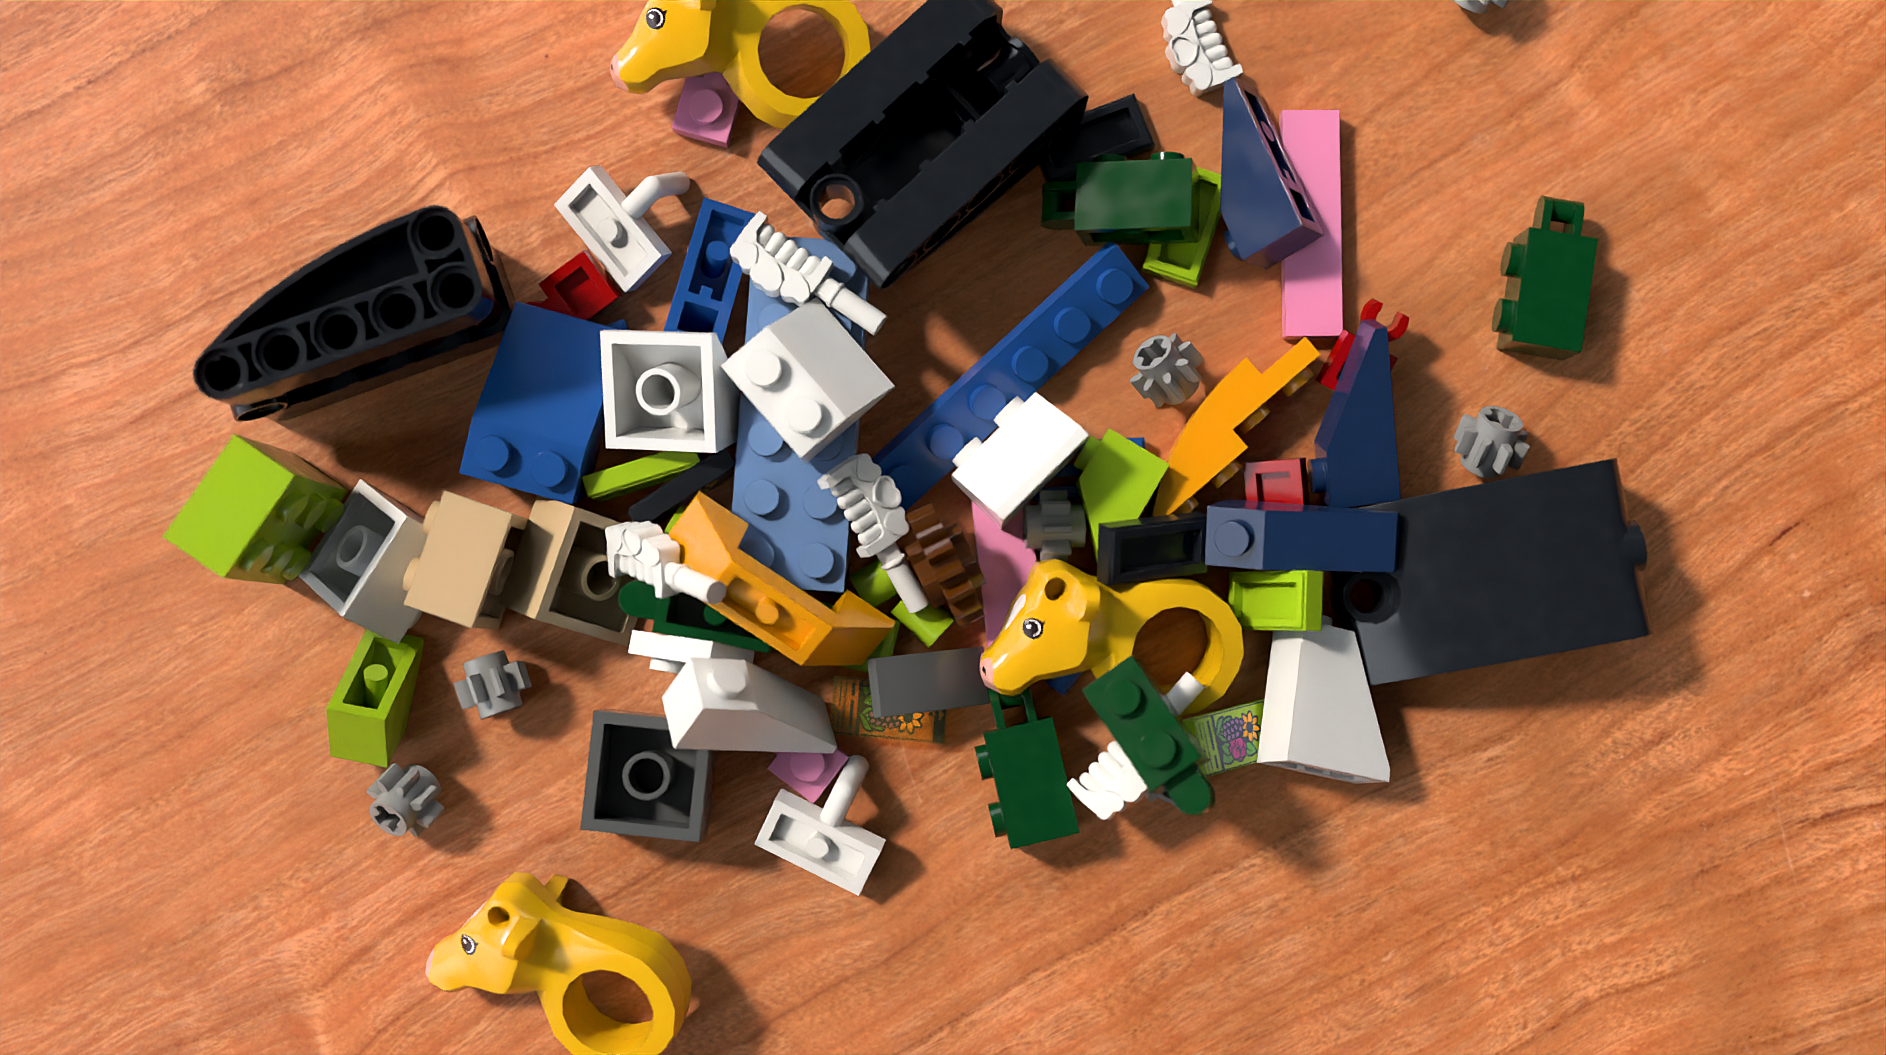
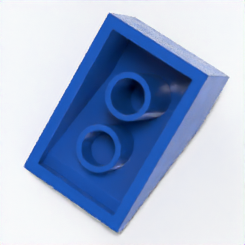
M516 301L472 417L459 473L568 504H574L587 498L582 477L594 473L605 430L600 331L620 329Z

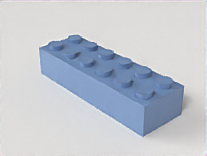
M787 236V241L794 240L797 242L798 249L806 248L809 251V257L815 255L822 260L826 256L832 260L834 267L829 277L838 283H844L847 289L869 303L871 281L834 242L827 241L826 239ZM751 277L745 345L765 327L799 308L794 302H785L781 294L777 297L767 296L763 290L757 289L753 285ZM817 297L865 351L867 331L833 307H827L826 302ZM741 391L732 513L749 525L738 549L802 591L844 594L848 589L852 536L851 523L853 521H848L845 518L844 511L846 509H841L838 506L837 500L839 497H835L831 493L830 488L821 489L817 481L832 468L847 460L848 457L858 454L860 418L805 465Z

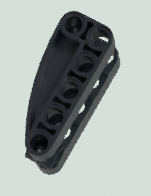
M927 0L783 129L764 148L758 158L757 164L813 221V226L817 233L827 241L834 242L880 291L895 283L926 260L1003 197L1040 164L1042 158L1039 149L1042 148L1050 155L1075 131L1084 117L1089 98L1088 95L1052 58L1040 63L1036 55L1024 42L1015 36L1009 35L1002 26L1003 9L994 0ZM1071 124L1075 126L1074 128L1066 132L1063 131L1064 129L1066 130ZM832 199H843L853 206V210L849 215L839 219L830 218L822 212L823 206Z
M440 205L425 206L382 223L339 244L302 266L260 296L231 321L197 358L193 369L194 382L199 391L208 398L230 405L235 421L244 422L263 417L276 421L289 420L500 345L516 300L502 260L497 251L490 245L477 216L474 215L461 219L447 207ZM494 302H498L501 307L499 320L491 327L480 328L478 323L487 318L492 311ZM445 337L435 347L426 348L424 344L436 338ZM383 357H389L386 363L379 367H373L370 363ZM327 377H334L333 380L325 386L319 387V385L316 382Z
M1617 458L1357 508L1400 512L1397 571H1331L1334 584L1331 591V603L1334 611L1340 616L1342 629L1355 632L1368 686L1539 657L1654 634L1641 572L1647 566L1646 542L1638 523L1629 518ZM1358 581L1367 583L1374 593V603L1372 608L1366 613L1358 611L1350 600L1352 587Z

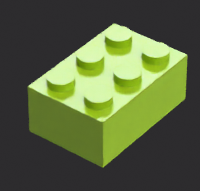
M234 434L162 537L224 579L283 585L287 579L290 581L295 579L304 570L311 558V552L308 551V548L320 531L325 533L335 525L344 510V504L341 501L349 490L293 452Z

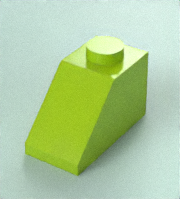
M1110 428L1106 431L1101 441L1091 435L1073 466L1082 470L1075 484L1080 503L1084 506L1085 523L1096 563L1098 558L1099 523L1138 519L1170 465Z
M366 629L326 708L330 757L388 768L408 724L424 648V638L405 634L400 643L397 644Z

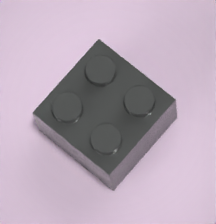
M606 708L594 710L580 830L700 842L708 835L717 750L674 749L667 717L664 714Z

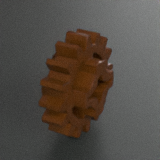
M931 502L905 514L917 539V542L905 547V550L933 609L947 602L959 628L985 617L974 589L986 584L958 522L944 528Z

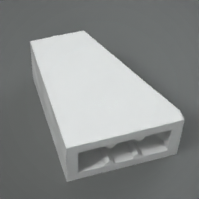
M1322 615L1321 632L1273 631L1257 763L1355 784L1389 782L1390 767L1355 632L1333 627V619Z

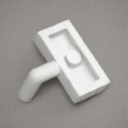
M601 165L592 166L576 180L554 206L626 293L636 290L672 254L642 215L659 198L686 193L690 187V180L685 173L680 171L649 176L626 197Z
M632 630L628 653L650 657L649 669L679 674L690 657L746 660L753 663L755 652L711 641Z
M853 755L847 760L824 808L781 788L754 844L859 896L886 841L844 819L868 772V761L860 755Z

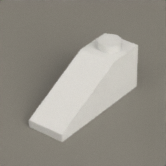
M690 657L662 697L674 749L833 753L837 749L824 698L746 660Z

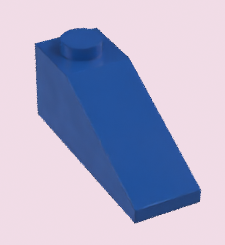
M706 197L703 198L663 331L716 333L722 345L742 275L740 265L732 260L730 248L750 220L756 215L755 213Z

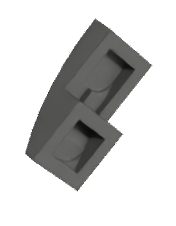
M983 646L867 659L873 718L990 704L988 687L985 686L982 680L979 666L981 654L984 652Z

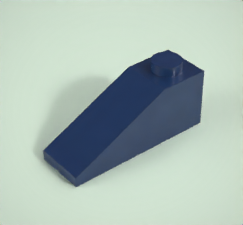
M1233 76L1224 82L1220 212L1228 227V230L1224 232V238L1230 251L1239 261H1245L1263 269H1268L1324 236V233L1258 90Z
M1374 319L1362 320L1314 440L1316 459H1309L1307 463L1308 480L1312 493H1319V497L1330 507L1347 508L1401 500L1387 327Z
M1226 499L1207 506L1205 565L1260 570L1397 571L1400 512Z

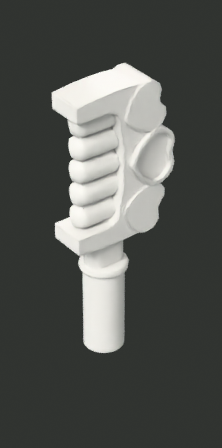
M1171 0L1174 7L1166 10L1161 20V25L1164 28L1163 38L1169 43L1166 47L1165 55L1170 61L1171 69L1176 73H1183L1182 81L1190 87L1192 95L1198 97L1204 93L1224 86V82L1233 76L1238 79L1243 73L1240 64L1233 66V61L1226 57L1228 49L1221 45L1223 41L1222 36L1219 33H1215L1217 24L1214 21H1210L1212 13L1209 8L1213 1Z
M760 211L750 220L736 242L731 246L730 255L734 263L740 265L742 272L750 275L752 283L757 289L763 290L770 297H777L781 294L785 302H794L799 307L811 301L816 295L826 302L827 307H833L872 335L879 331L887 315L847 289L844 283H838L829 277L834 267L832 260L826 256L822 260L815 255L809 257V251L806 248L798 249L796 241H787V236L782 232L775 233L773 225L768 224V217Z
M868 454L852 455L825 473L817 483L821 489L830 488L831 493L835 497H839L837 500L838 506L841 509H846L844 511L845 518L848 521H853L851 523L852 530L855 533H859L858 540L862 544L856 549L859 556L871 557L876 554L882 563L881 569L886 571L909 613L917 612L927 606L930 601L905 559L906 554L901 552L895 542L909 531V525L905 520V511L902 507L898 506L901 501V493L895 487L894 480L890 476H880L881 468L872 462Z
M645 521L641 523L625 522L606 527L605 536L610 576L615 578L627 574L649 585H654L655 595L661 599L684 592L712 605H716L723 600L726 592L725 585L721 581L693 570L688 564L680 565L679 544L677 541H673L668 534H663L659 525Z
M1186 672L1166 696L1178 714L1181 715L1205 687ZM1116 741L1109 743L1107 747L1108 752L1103 751L1099 754V762L1090 764L1088 768L1089 773L1081 774L1079 781L1076 778H1072L1067 783L1070 790L1089 809L1096 813L1100 819L1110 820L1117 812H1123L1127 807V802H1139L1144 794L1149 791Z

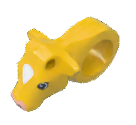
M649 0L639 17L633 33L611 60V77L616 87L627 93L641 95L650 92L658 84L668 80L689 78L712 72L721 73L735 95L756 118L775 128L785 129L820 96L806 99L789 96L769 82L761 69L758 54L761 31L768 21L781 12L801 9L817 13L831 23L841 39L844 53L841 75L837 81L871 51L868 27L855 5L849 0Z
M1046 559L1034 562L1026 584L1011 601L999 635L981 654L980 673L985 686L1002 695L1009 696L1020 694L1037 681L1066 676L1090 669L1096 679H1098L1132 655L1136 635L1148 619L1165 609L1175 607L1195 609L1205 623L1207 644L1202 660L1190 675L1205 688L1180 716L1202 711L1221 698L1237 675L1244 656L1242 627L1230 606L1209 587L1188 577L1178 576L1106 586L1098 582L1097 577L1090 576L1064 561ZM1176 683L1161 685L1160 687L1166 695Z
M514 872L499 885L493 895L459 930L443 938L435 945L427 960L426 975L429 981L438 989L448 993L459 992L467 988H480L500 994H526L537 991L555 1037L572 1055H658L677 1037L690 1007L692 980L684 959L671 943L658 932L634 923L605 916L574 912L564 908L561 903L569 878L557 873L543 886L539 879L531 873ZM600 969L618 972L633 980L647 995L653 1010V1019L642 1023L630 1024L615 1021L602 1014L588 999L582 984L583 973Z

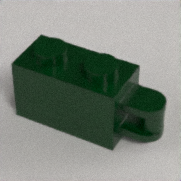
M1158 152L1152 154L1150 160L1128 161L1125 156L1117 154L1098 155L1094 157L1093 162L1077 163L1076 180L1052 181L1042 185L1040 225L1051 230H1075L1085 246H1104L1108 241L1117 245L1198 243L1200 175L1193 159L1185 158L1183 154L1177 152ZM1075 199V211H1064L1065 200Z
M1542 195L1536 205L1533 226L1516 236L1513 242L1506 244L1500 266L1501 276L1507 277L1505 296L1498 299L1492 317V331L1499 333L1496 349L1563 361L1581 353L1598 238L1581 236L1584 218L1583 202ZM1551 221L1565 223L1563 232L1551 231Z
M632 581L625 584L619 592L618 602L620 608L630 616L654 620L652 632L711 641L759 652L775 653V648L700 599L687 593L680 592L679 594L661 599L656 597L654 585L652 586L640 581Z
M1131 655L1082 689V692L1150 792L1162 794L1167 791L1178 809L1188 815H1204L1214 807L1216 802L1215 790L1200 769L1210 759L1143 661Z
M1030 687L1014 696L1002 695L993 689H988L996 728L982 731L985 744L975 746L974 748L982 781L993 778L999 801L988 803L995 837L1007 835L1010 849H1015L1080 833L1070 790L1067 786L1068 781L1053 718L1051 716L1037 718ZM1024 705L1027 721L1006 726L1002 710Z

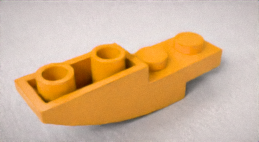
M1306 337L1264 373L1261 374L1249 359L1245 357L1214 387L1194 411L1176 438L1165 460L1170 465L1152 494L1147 517L1191 512L1199 505L1192 496L1209 481L1216 489L1219 488L1243 467L1236 458L1248 447L1233 429L1238 426L1246 434L1271 412L1264 403L1277 391L1282 389L1289 397L1315 375L1308 365L1320 353Z

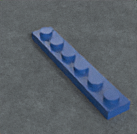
M1108 241L871 459L874 464L879 465L881 468L880 476H890L894 480L895 487L901 493V501L898 506L902 507L905 512L956 466L952 460L971 440L977 437L982 442L998 427L993 420L1007 404L1017 396L1024 402L1028 400L1150 287L1117 244Z

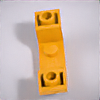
M699 491L671 528L668 535L673 541H677L680 546L679 561L681 564H688L693 570L721 581L725 585V596L720 603L712 605L705 601L703 602L801 666L862 665L893 629L895 621L849 590H846L835 605L829 609L738 549L749 524Z

